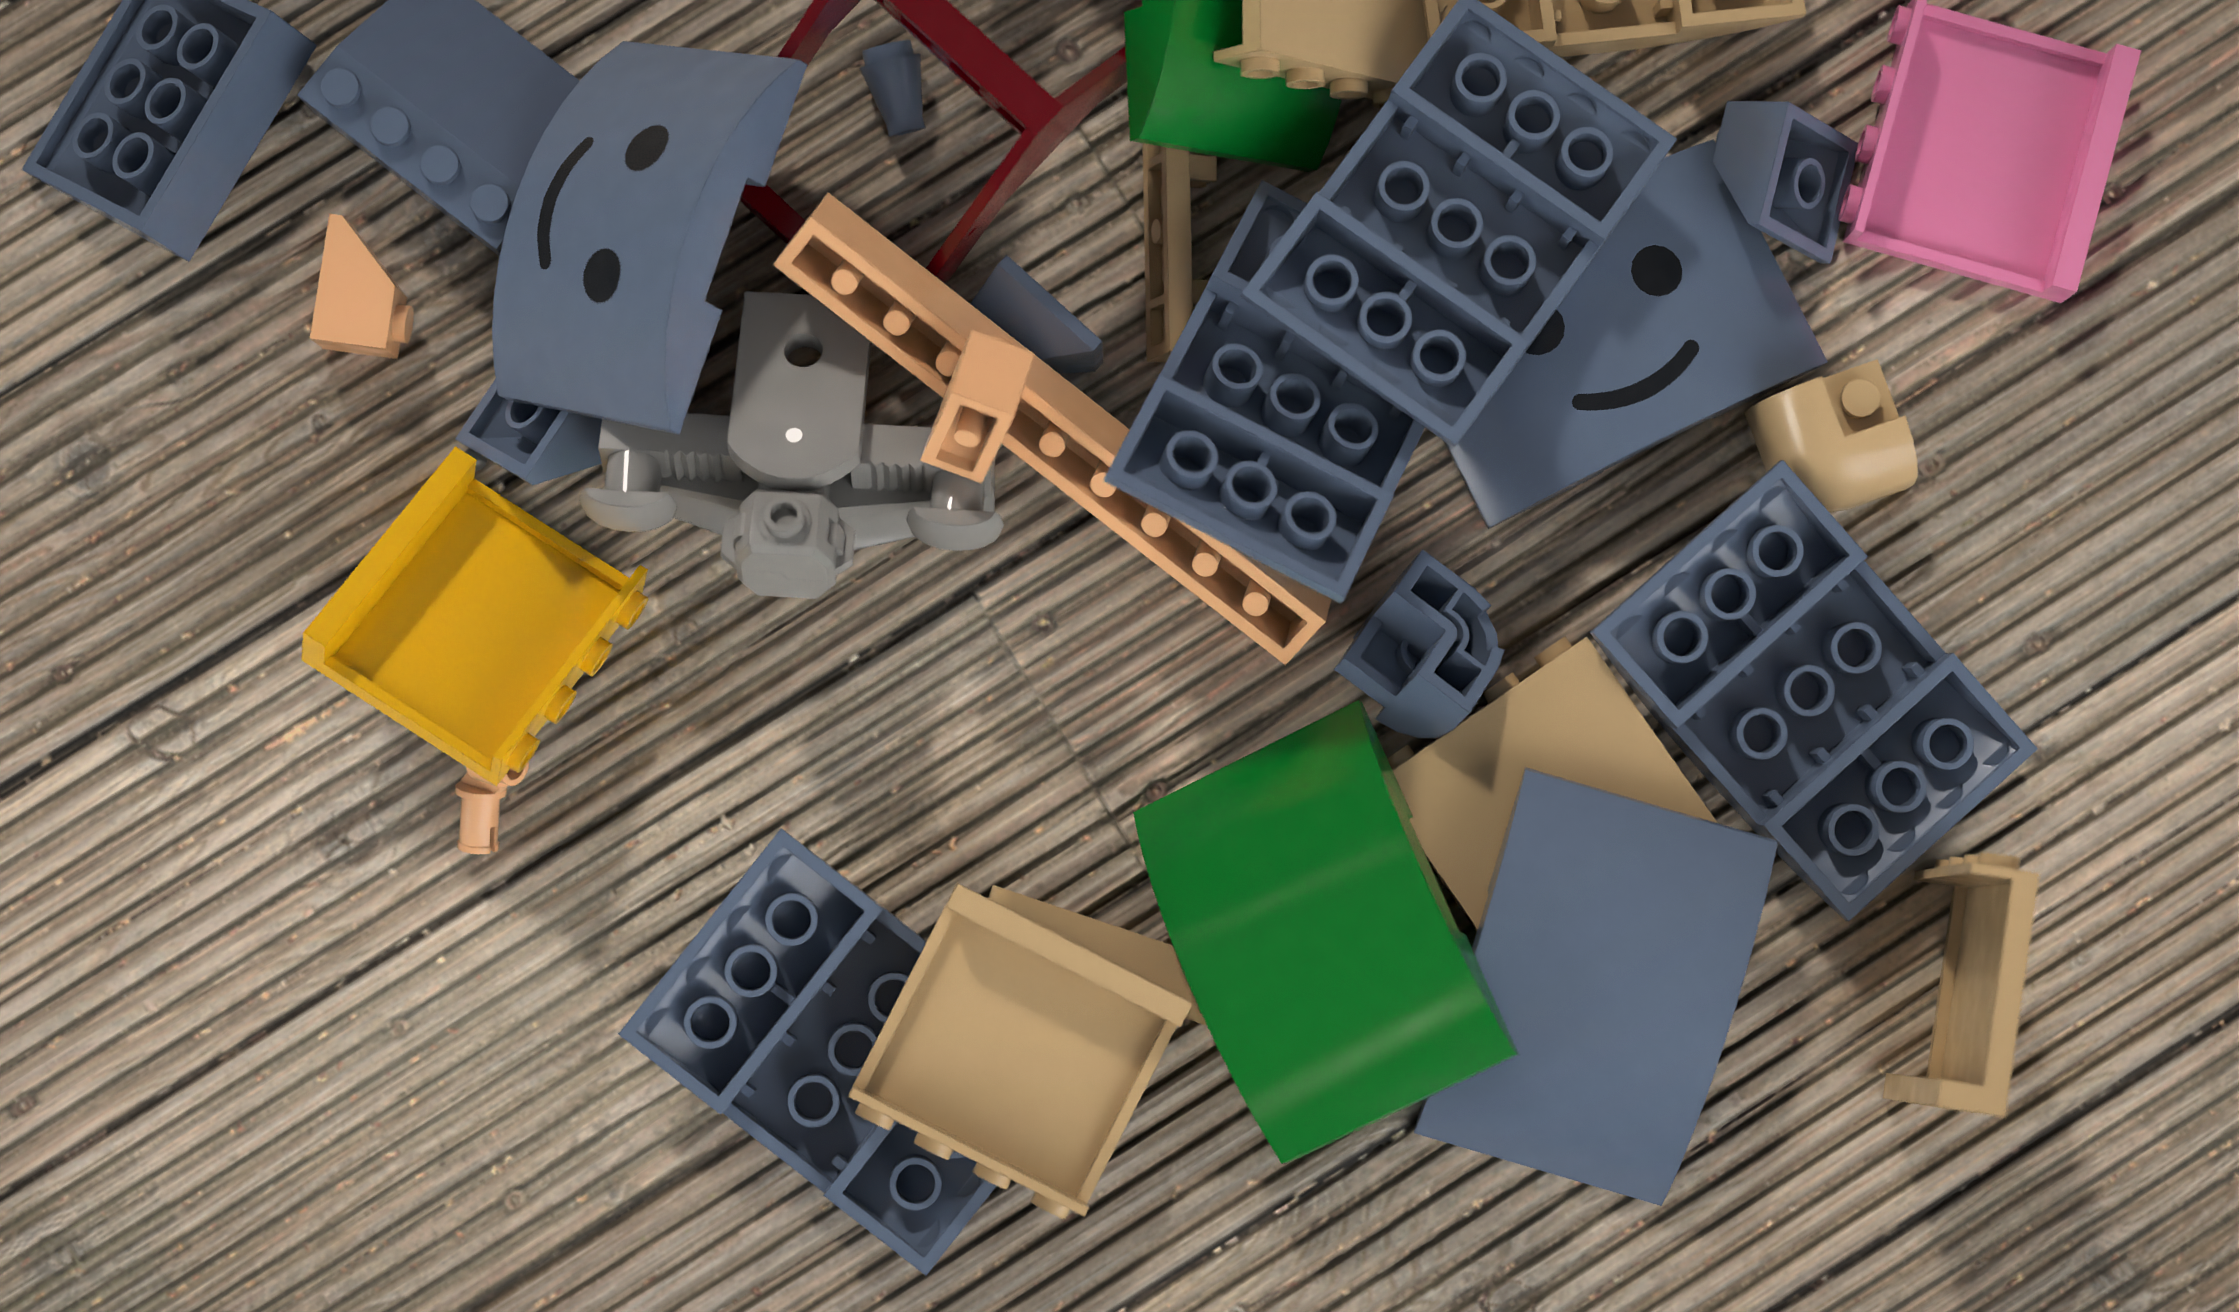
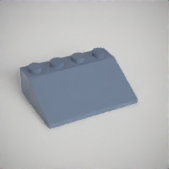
M122 0L21 170L151 243L190 262L317 45L271 10L249 0Z
M388 0L336 46L297 95L318 117L500 257L506 225L528 163L547 126L580 80L476 0Z

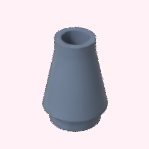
M911 40L891 42L862 51L865 66L861 67L860 71L886 123L889 137L925 129L922 109L921 54H914Z

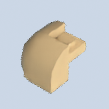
M1878 359L1825 378L1821 376L1796 385L1758 402L1745 412L1766 472L1780 460H1784L1829 513L1849 510L1898 493L1913 486L1917 480V456L1906 415L1899 417Z

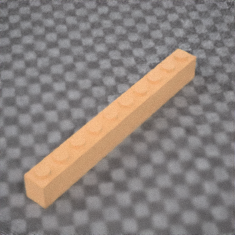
M829 192L773 264L943 398L972 330L988 336L1002 337L1015 346L1028 350ZM1034 354L1015 416L1001 444L1286 665L1326 622L1332 599L1104 482L1103 480L1130 429Z

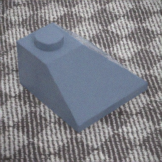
M1727 101L1722 124L1716 137V148L1712 162L1746 221L1751 226L1818 263L1831 264L1841 223L1838 220L1845 192L1850 185L1858 143L1790 102Z
M1008 255L998 263L970 303L1024 347L1035 353L1038 358L1057 373L1095 372L1103 363L1102 340Z
M496 379L455 438L464 446L531 485L602 464L598 449L602 419L504 399L498 396Z

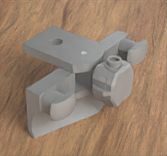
M745 291L730 416L687 413L680 434L602 419L598 449L603 473L606 474L604 489L584 488L579 499L582 509L590 519L601 526L613 530L644 532L658 529L675 518L722 535L721 558L737 570L738 579L758 596L818 599L836 584L838 574L853 566L854 550L916 537L923 543L939 549L952 551L974 550L983 548L996 541L1004 526L1001 516L995 512V458L981 484L920 461L932 427L864 424L872 342L815 297L802 294ZM801 347L813 348L821 354V358L815 364L807 367L794 366L786 359L793 350Z

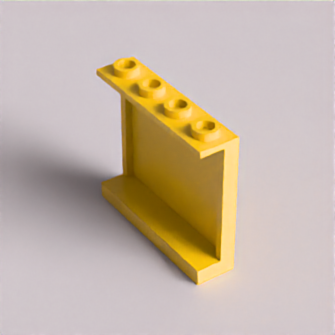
M455 446L303 632L301 660L487 781L498 786L510 769L519 773L528 764L540 743V740L535 736L546 721L549 720L557 724L563 718L577 694L572 687L585 672L592 677L598 672L612 650L613 644L608 642V640L621 625L628 630L637 621L648 602V597L642 594L648 569L639 565L631 577H627L476 480L474 476L477 460Z

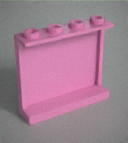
M1911 0L1907 7L1898 5L1887 37V42L1896 44L1891 66H1881L1871 96V102L1880 104L1875 125H1865L1856 149L1855 161L1864 163L1858 186L1851 184L1848 186L1839 212L1838 220L1848 223L1843 242L2054 302H2064L2078 290L2141 50L2116 44L2109 52L2103 53L1927 4V0Z

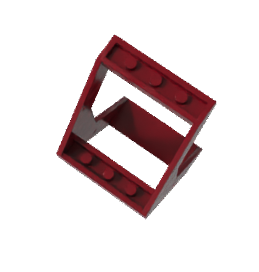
M813 0L777 57L799 59L808 66L828 34L861 0ZM874 0L1021 135L925 269L944 284L949 281L1007 199L1099 102L1127 82L1125 46L1054 98L948 0ZM745 184L739 201L788 245L806 220L767 184L765 187Z

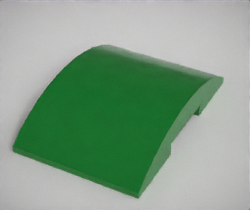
M1142 0V7L1124 12L1130 141L1305 172L1318 169L1330 141L1342 99L1330 97V89L1323 87L1314 89L1289 88L1286 86V79L1277 76L1265 79L1246 78L1240 75L1239 67L1214 62L1213 52L1243 44L1242 0Z
M1360 700L1133 812L1150 882L1187 982L1234 1082L1281 1164L1290 1163L1519 1055L1467 936L1459 932L1409 820L1413 815L1364 705Z

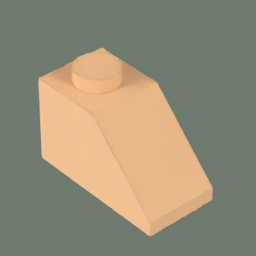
M329 213L310 339L326 350L398 359L400 343H408L412 334L413 307L406 305L407 296L355 227L342 215Z
M972 330L954 369L920 461L982 484L1015 416L1035 353L1017 347L1002 337L988 336Z

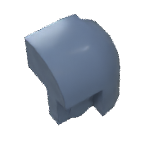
M1422 549L1372 610L1354 635L1353 642L1334 670L1383 706L1375 718L1377 721L1396 732L1413 737L1439 738L1454 730L1471 712L1498 670L1504 649L1498 648L1497 632L1486 612L1492 605L1474 587Z

